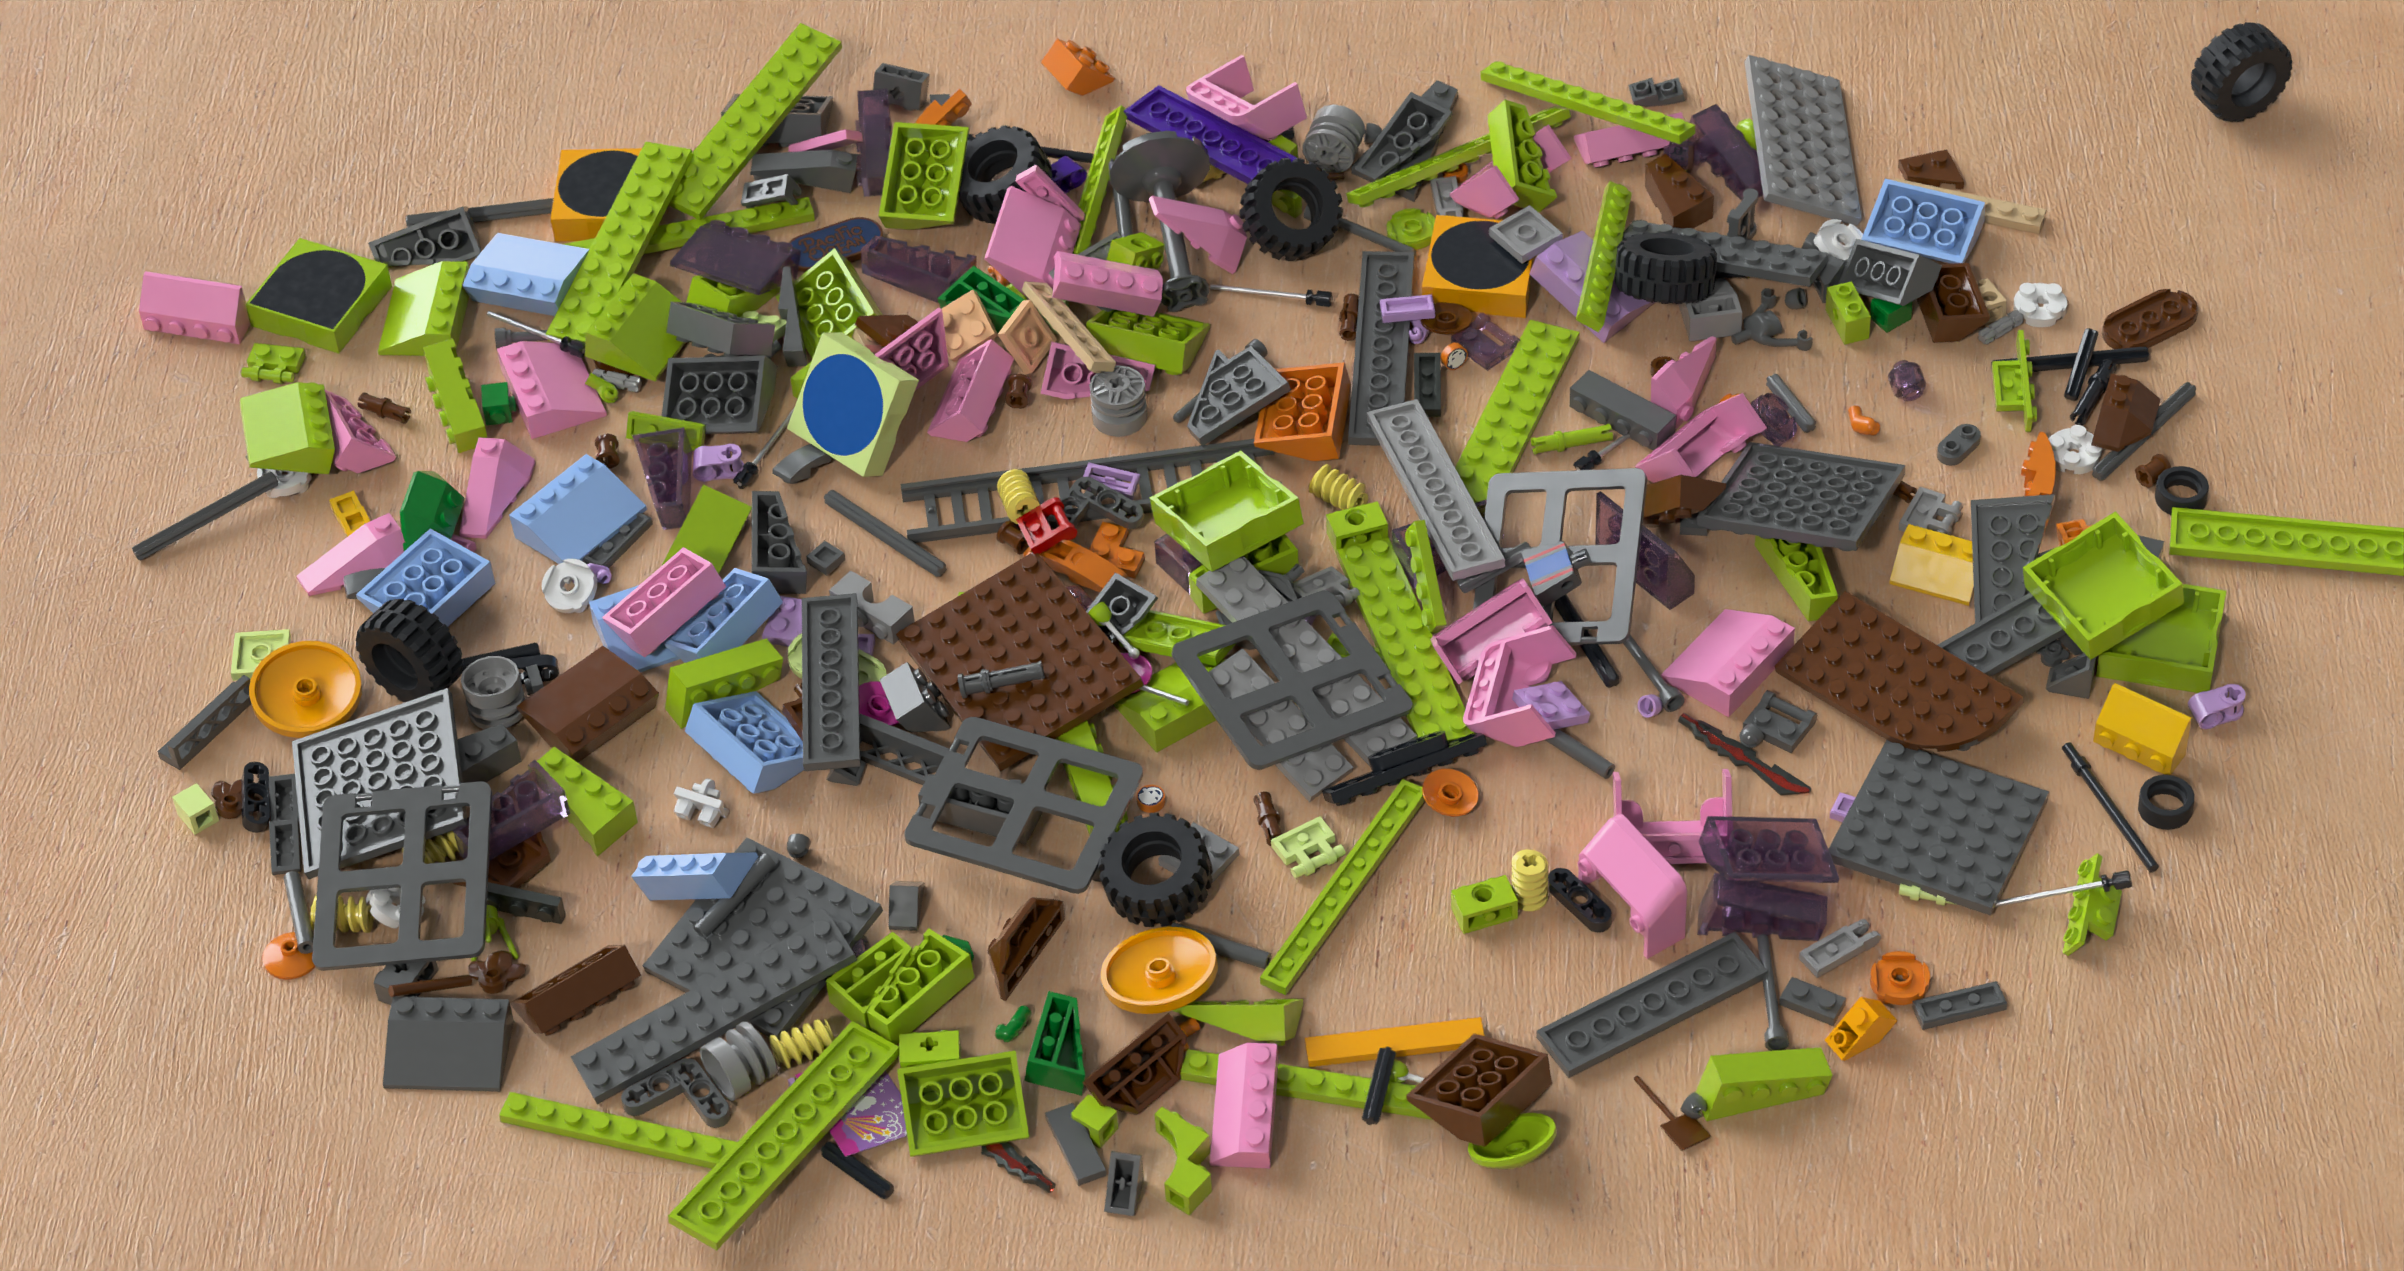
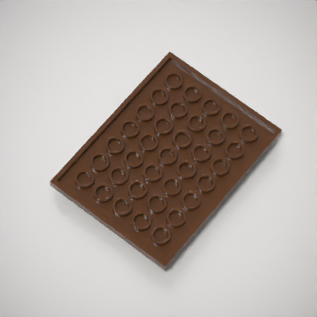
M1030 553L896 634L898 641L929 681L934 682L941 696L961 722L969 717H978L1056 739L1144 686L1142 678L1038 553ZM1038 661L1042 662L1045 679L994 688L989 694L980 692L970 694L968 698L964 699L961 696L958 674L963 673L966 676L980 673L982 669H989L991 672ZM985 740L979 742V745L1000 772L1031 754Z

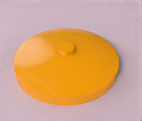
M299 641L274 650L256 667L249 685L252 708L259 721L271 731L292 738H303L344 724L357 709L362 695V681L354 660L339 647L321 641Z
M1159 927L1137 933L1119 943L1103 962L1101 982L1107 998L1123 1010L1139 1014L1164 1013L1181 1008L1204 994L1216 978L1218 961L1212 943L1201 933L1182 927Z

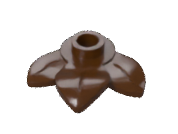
M241 779L236 780L232 785L225 781L216 782L212 788L211 795L216 800L215 808L218 811V815L225 819L237 818L242 812ZM255 793L248 795L249 798H251L252 800H262L261 798L256 797Z
M500 950L491 953L486 961H472L468 969L469 975L473 979L478 980L480 987L483 988L485 993L496 994L506 988L508 981L519 979L525 973L526 965L512 964L511 954Z

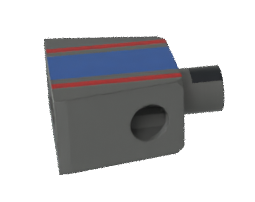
M1564 541L1521 551L1534 594L1543 606L1549 605L1580 586L1582 581L1578 569L1592 563L1586 548L1572 553Z

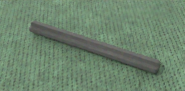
M554 198L471 207L469 211L474 222L550 214ZM452 210L407 215L406 226H413Z
M2185 382L2159 406L2151 435L2196 394L2195 385ZM2151 435L2136 443L2125 446L2119 452L2111 451L2093 467L2092 476L2099 481H2103Z
M268 472L132 547L134 555L138 560H143L271 490L279 484L273 472Z
M830 490L825 494V504L936 577H941L946 572V564L835 490Z

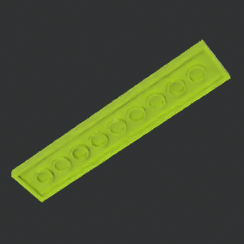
M800 23L692 152L694 156L669 206L701 220L840 52L842 42Z
M645 142L545 335L554 336L559 339L568 336L571 337V341L576 339L585 343L588 329L634 273L694 156L691 149Z
M1529 320L1455 466L1482 518L1485 517L1490 479L1499 473L1514 472L1579 341L1578 331Z
M2172 507L2169 555L2404 576V528Z
M1389 537L1337 549V558L1345 577L1348 579L1350 588H1357L1360 595L1355 600L1374 644L1379 648L1383 662L1390 670L1392 677L1401 685L1412 700L1411 711L1406 717L1417 738L1433 732L1445 731L1449 742L1474 733L1463 722L1465 707L1446 665L1432 645L1430 639L1433 635L1422 622V611Z
M852 1021L668 1215L669 1223L717 1251L900 1055V1047Z

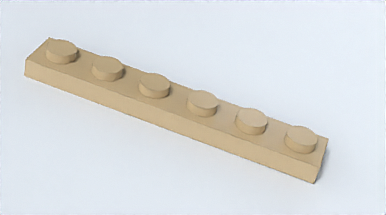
M1894 179V181L1985 202L1984 223L2039 234L2045 219L2046 209Z
M1025 281L1022 292L1041 312V315L1047 319L1052 328L1059 333L1064 342L1072 348L1075 355L1084 362L1087 369L1094 373H1101L1102 371L1113 372L1116 362L1061 299L1052 298L1053 289L1047 283Z

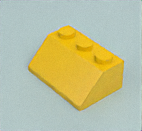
M1908 524L1898 547L1889 584L1969 606L1974 595L1972 541Z
M2114 683L2096 721L2093 742L2115 751L2130 760L2141 763L2156 772L2171 775L2186 755L2192 718Z

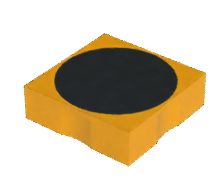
M642 148L561 150L550 219L555 242L583 241L596 238Z
M1436 215L1422 283V295L1431 294L1433 304L1440 302L1456 303L1466 307L1470 312L1526 318L1530 297L1531 275L1529 273L1537 256L1521 263L1489 236V228L1503 220Z

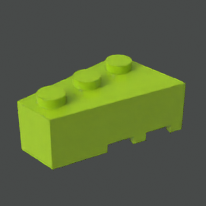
M891 932L857 957V961L842 968L826 980L829 1002L850 1021L871 1031L867 1010L884 987L893 982L900 966L904 967L910 959L912 947L897 934Z

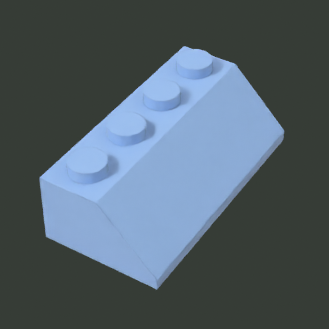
M734 568L723 579L726 588L714 600L708 602L700 609L696 616L685 622L674 635L669 636L663 644L684 663L742 646L783 603L770 580Z
M756 852L645 856L639 862L638 868L631 877L650 901L731 898L759 856Z

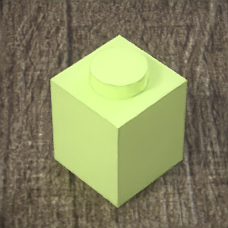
M197 783L172 797L178 816L194 835L219 821L214 803Z

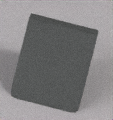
M861 760L860 767L830 769L826 780L858 786L866 762Z

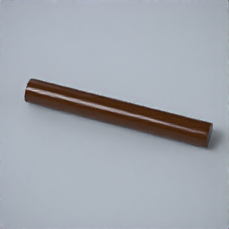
M462 975L390 985L388 992L390 997L467 987L472 985L471 975Z

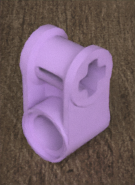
M736 444L696 448L693 456L694 478L703 482L734 479L738 472L743 470L744 463L740 460L742 455L740 447Z
M2227 684L2220 688L2195 694L2189 699L2188 707L2200 728L2211 729L2217 725L2236 721L2242 717L2244 711L2242 703L2245 701L2246 693L2237 684Z

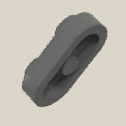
M1972 424L1957 426L1938 444V460L1942 464L1949 466L1960 464L1979 446L1980 430Z

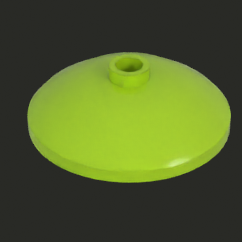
M1522 1113L1486 1147L1469 1143V1156L1473 1162L1486 1168L1514 1169L1522 1167L1537 1159L1551 1146L1557 1134L1556 1125L1552 1118L1547 1115Z

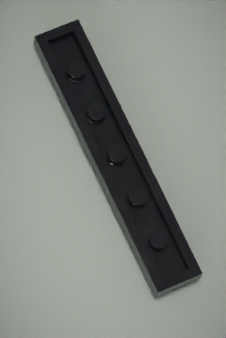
M1474 732L1449 741V746L1442 750L1382 771H1371L1322 790L1324 799L1327 802L1336 804V806L1350 803L1352 801L1351 797L1356 795L1367 796L1376 793L1379 786L1385 784L1387 786L1397 785L1403 777L1411 774L1413 776L1423 775L1429 771V767L1436 764L1439 767L1454 762L1453 758L1462 754L1464 757L1480 752V747L1487 745L1484 734Z

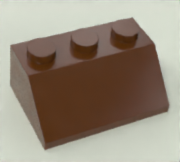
M1969 263L1940 264L1942 267L1933 290L1917 298L1933 343L1960 341L1990 319Z
M1681 474L1648 484L1643 526L1656 528L1659 527L1660 523H1674L1677 518H1691V514L1703 511L1726 489V483Z

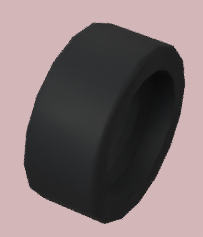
M2176 466L2166 469L2159 475L2156 483V504L2169 515L2172 513V507L2203 510L2208 497V481L2201 472L2194 468ZM2182 485L2195 490L2197 495L2190 498H2180L2170 494L2166 489Z
M2164 774L2153 776L2145 781L2140 789L2138 811L2141 818L2155 828L2164 830L2177 829L2187 824L2192 817L2195 794L2192 787L2179 777ZM2160 794L2171 795L2178 798L2183 803V806L2175 810H2163L2154 806L2149 799Z

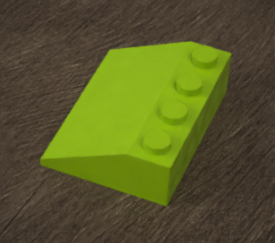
M894 122L879 210V218L885 228L911 230L954 224L969 127Z
M835 248L795 280L804 344L812 359L822 333L842 332L853 339L854 330L858 328L855 326L857 317L883 315L852 264ZM780 293L776 296V299L778 300V302H779Z
M441 261L395 280L378 348V355L425 356L423 347L449 339H454L457 351L469 295L463 288V283L469 271L468 262Z
M633 273L586 332L585 357L656 382L667 368L668 358H674L686 343L677 341L675 335L666 333L670 303L682 301L658 282Z
M1114 309L1109 312L1105 310L1100 311L1086 322V328L1108 354L1155 365L1154 369H1163L1165 373L1170 375H1180L1191 366L1210 329V324L1156 312L1153 317Z
M296 382L240 398L249 468L329 474L335 447L323 384Z
M1176 662L1153 674L1147 686L1189 700L1187 706L1143 690L1129 694L1113 704L1156 753L1216 721ZM1203 664V666L1206 668L1208 672L1216 667L1213 665Z
M1016 1050L897 1069L910 1157L1029 1139Z

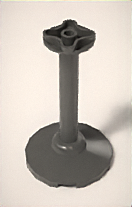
M1175 131L1144 134L1124 144L1123 152L1115 160L1111 159L1109 162L1110 183L1118 194L1132 201L1150 203L1149 198L1151 196L1176 200V198L1190 193L1204 181L1210 170L1208 150L1199 139L1192 137V141L1188 138L1177 137ZM1160 221L1171 277L1162 285V304L1167 306L1170 312H1178L1183 308L1206 304L1208 301L1207 296L1210 292L1209 284L1204 278L1191 275L1183 232L1177 234Z

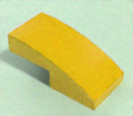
M354 490L329 499L330 507L347 537L364 524L370 522Z

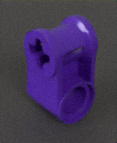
M1068 156L1061 157L1057 162L1051 164L1052 181L1065 194L1081 186L1087 177V171Z

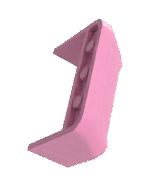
M1243 55L1191 83L1186 88L1190 102L1265 140L1277 138L1280 133L1307 118L1299 87L1295 82L1256 105L1241 99L1243 96L1254 91Z
M1549 124L1537 131L1533 136L1534 142L1541 148L1543 154L1540 157L1543 168L1548 169L1549 173L1571 159ZM1493 160L1449 194L1455 203L1487 218L1494 216L1495 219L1507 213V207L1519 200L1496 165L1493 166Z
M1741 393L1696 415L1642 459L1635 467L1643 470L1647 479L1652 483L1681 474L1697 477L1724 453L1731 450L1733 453L1740 451L1747 445L1746 439L1764 431L1767 427L1745 395Z
M1522 578L1439 631L1430 640L1456 682L1460 684L1476 674L1481 653L1490 643L1547 627L1552 621Z
M1553 625L1490 643L1481 653L1463 722L1472 732L1484 734L1486 737L1513 747L1525 746L1555 737L1556 732L1532 704L1518 707L1512 700L1514 690L1543 683L1549 677L1552 664L1576 658L1577 653Z
M1722 769L1723 797L1709 798L1704 801L1700 808L1699 821L1643 822V812L1640 805L1632 800H1622L1621 778L1619 772H1613L1614 816L1618 814L1624 815L1669 864L1724 862L1731 856L1733 851L1732 778L1728 769Z
M1618 814L1610 818L1579 854V861L1577 862L1579 868L1578 879L1585 885H1588L1603 877L1631 907L1629 921L1634 931L1640 932L1644 936V956L1648 959L1685 938L1687 888L1679 873L1624 815Z

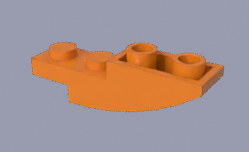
M959 89L942 106L934 100L915 123L951 126L955 120L968 112L972 103L967 95Z
M2039 432L2036 442L2031 441L2028 450V457L2030 459L2024 460L2021 475L2025 476V496L2052 495L2054 491L2056 470L2053 449L2045 432Z
M1062 540L1049 550L1039 554L1051 570L1065 574L1071 582L1097 592L1102 591L1115 572L1124 578L1128 577L1124 571L1106 559L1070 540ZM1030 547L1023 553L1024 557L1032 553Z

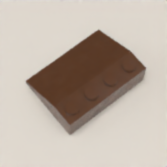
M601 646L517 705L516 709L551 748L556 747L576 762H580L656 708L659 692L641 672L606 647Z
M1473 1034L1406 1095L1408 1102L1458 1139L1486 1147L1552 1085L1548 1054Z

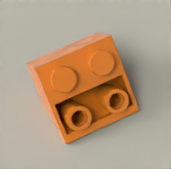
M1057 38L1041 61L1066 90L1081 96L1104 87L1115 80L1109 72L1110 68L1104 62L1095 58L1097 54L1092 49L1086 46L1080 48L1078 44L1071 40L1066 42Z

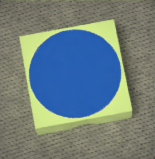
M842 332L822 333L787 429L863 477L883 476L896 442L899 425L907 413L919 380L896 365L881 360L868 348Z

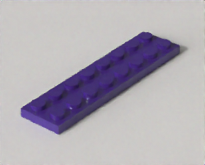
M1160 85L1124 110L1127 120L1151 133L1175 131L1177 137L1188 138L1192 141V137L1199 139L1208 150L1209 163L1246 184L1269 163L1273 161L1279 162L1282 158H1290L1292 162L1297 158Z

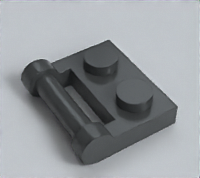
M1746 189L1743 192L1741 203L1736 209H1732L1727 217V223L1729 224L1727 236H1741L1749 240L1755 236L1757 232V225L1754 222L1755 204L1758 202L1757 190Z
M1767 690L1759 704L1743 722V728L1747 723L1755 725L1763 733L1764 741L1792 753L1814 726L1818 714L1811 710H1802L1777 698L1775 693ZM1772 707L1797 720H1800L1801 723L1797 724L1793 721H1790L1774 712L1769 711V709Z

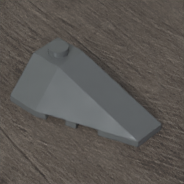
M1410 92L1356 166L1355 172L1373 181L1381 179L1437 136L1453 115L1452 111Z
M837 150L755 154L752 157L750 175L771 178L788 174L797 184L850 193L856 171L857 154Z
M462 206L368 242L375 261L387 264L388 266L436 264L441 261L463 262L478 256L482 252L478 232L468 206Z
M1115 572L1086 612L1088 613L1098 603L1104 602L1112 614L1110 622L1123 635L1145 617L1158 597ZM1106 625L1099 626L1112 643L1117 639Z

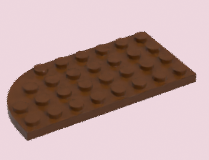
M1846 591L1840 595L1775 665L1776 673L1886 740L1892 743H1899L1904 748L1916 751L1919 748L1937 749V752L1960 749V745L1976 739L1980 742L2004 725L2024 703L2022 695Z

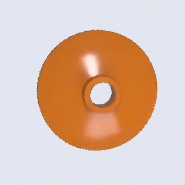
M1439 769L1431 772L1425 778L1422 786V794L1426 803L1436 812L1446 816L1457 817L1466 815L1475 808L1478 801V789L1475 783L1466 774L1454 769Z
M295 932L285 933L274 938L263 952L262 960L266 971L279 979L300 978L315 968L312 961L313 952L308 954L299 952Z

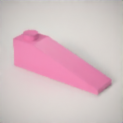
M1157 196L1149 198L1155 217L1175 233L1180 234L1183 232L1195 249L1202 247L1210 254L1208 259L1231 274L1237 270L1247 239L1242 227L1244 222L1239 216L1231 215L1221 209Z
M1714 336L1697 344L1692 353H1682L1679 361L1670 360L1651 378V402L1676 415L1675 429L1684 421H1688L1693 414L1696 402L1716 357L1717 338Z
M1052 341L1041 394L1063 399L1090 397L1089 385L1096 373L1087 369V366L1075 355V352L1069 345ZM1110 355L1116 362L1115 366H1127L1137 370L1144 377L1145 391L1150 390L1155 365Z
M325 390L335 447L333 455L334 465L345 472L350 470L355 473H361L393 462L396 456L390 445L384 439L378 440L374 436L376 430L360 420L362 415L346 398Z
M478 438L472 459L459 533L460 537L487 539L503 518L502 513L517 499L516 494L530 482L535 465L534 458L505 439Z
M390 513L374 519L361 526L298 574L297 580L306 593L312 596L341 590L344 586L343 579L346 575L369 569L386 568L404 552L403 543L405 541L401 528Z

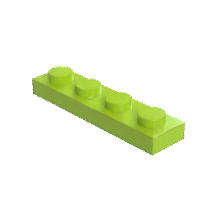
M1425 520L1414 521L1407 528L1405 540L1407 546L1411 548V569L1413 573H1416L1418 582L1416 594L1418 599H1421L1423 606L1421 613L1424 626L1428 627L1429 632L1434 634L1441 631L1447 624Z

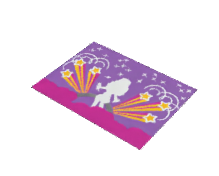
M886 1070L829 1130L845 1157L907 1136L901 1094ZM802 1073L796 1074V1078L798 1079Z

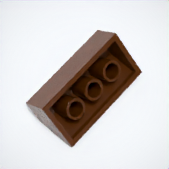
M608 945L513 1000L510 1004L533 1033H544L547 1036L558 1031L561 1028L560 1023L568 1018L570 1021H573L586 1014L584 1009L594 1004L596 1007L610 1000L609 994L619 989L620 992L631 988L635 985L634 980L640 977L641 974L625 945Z

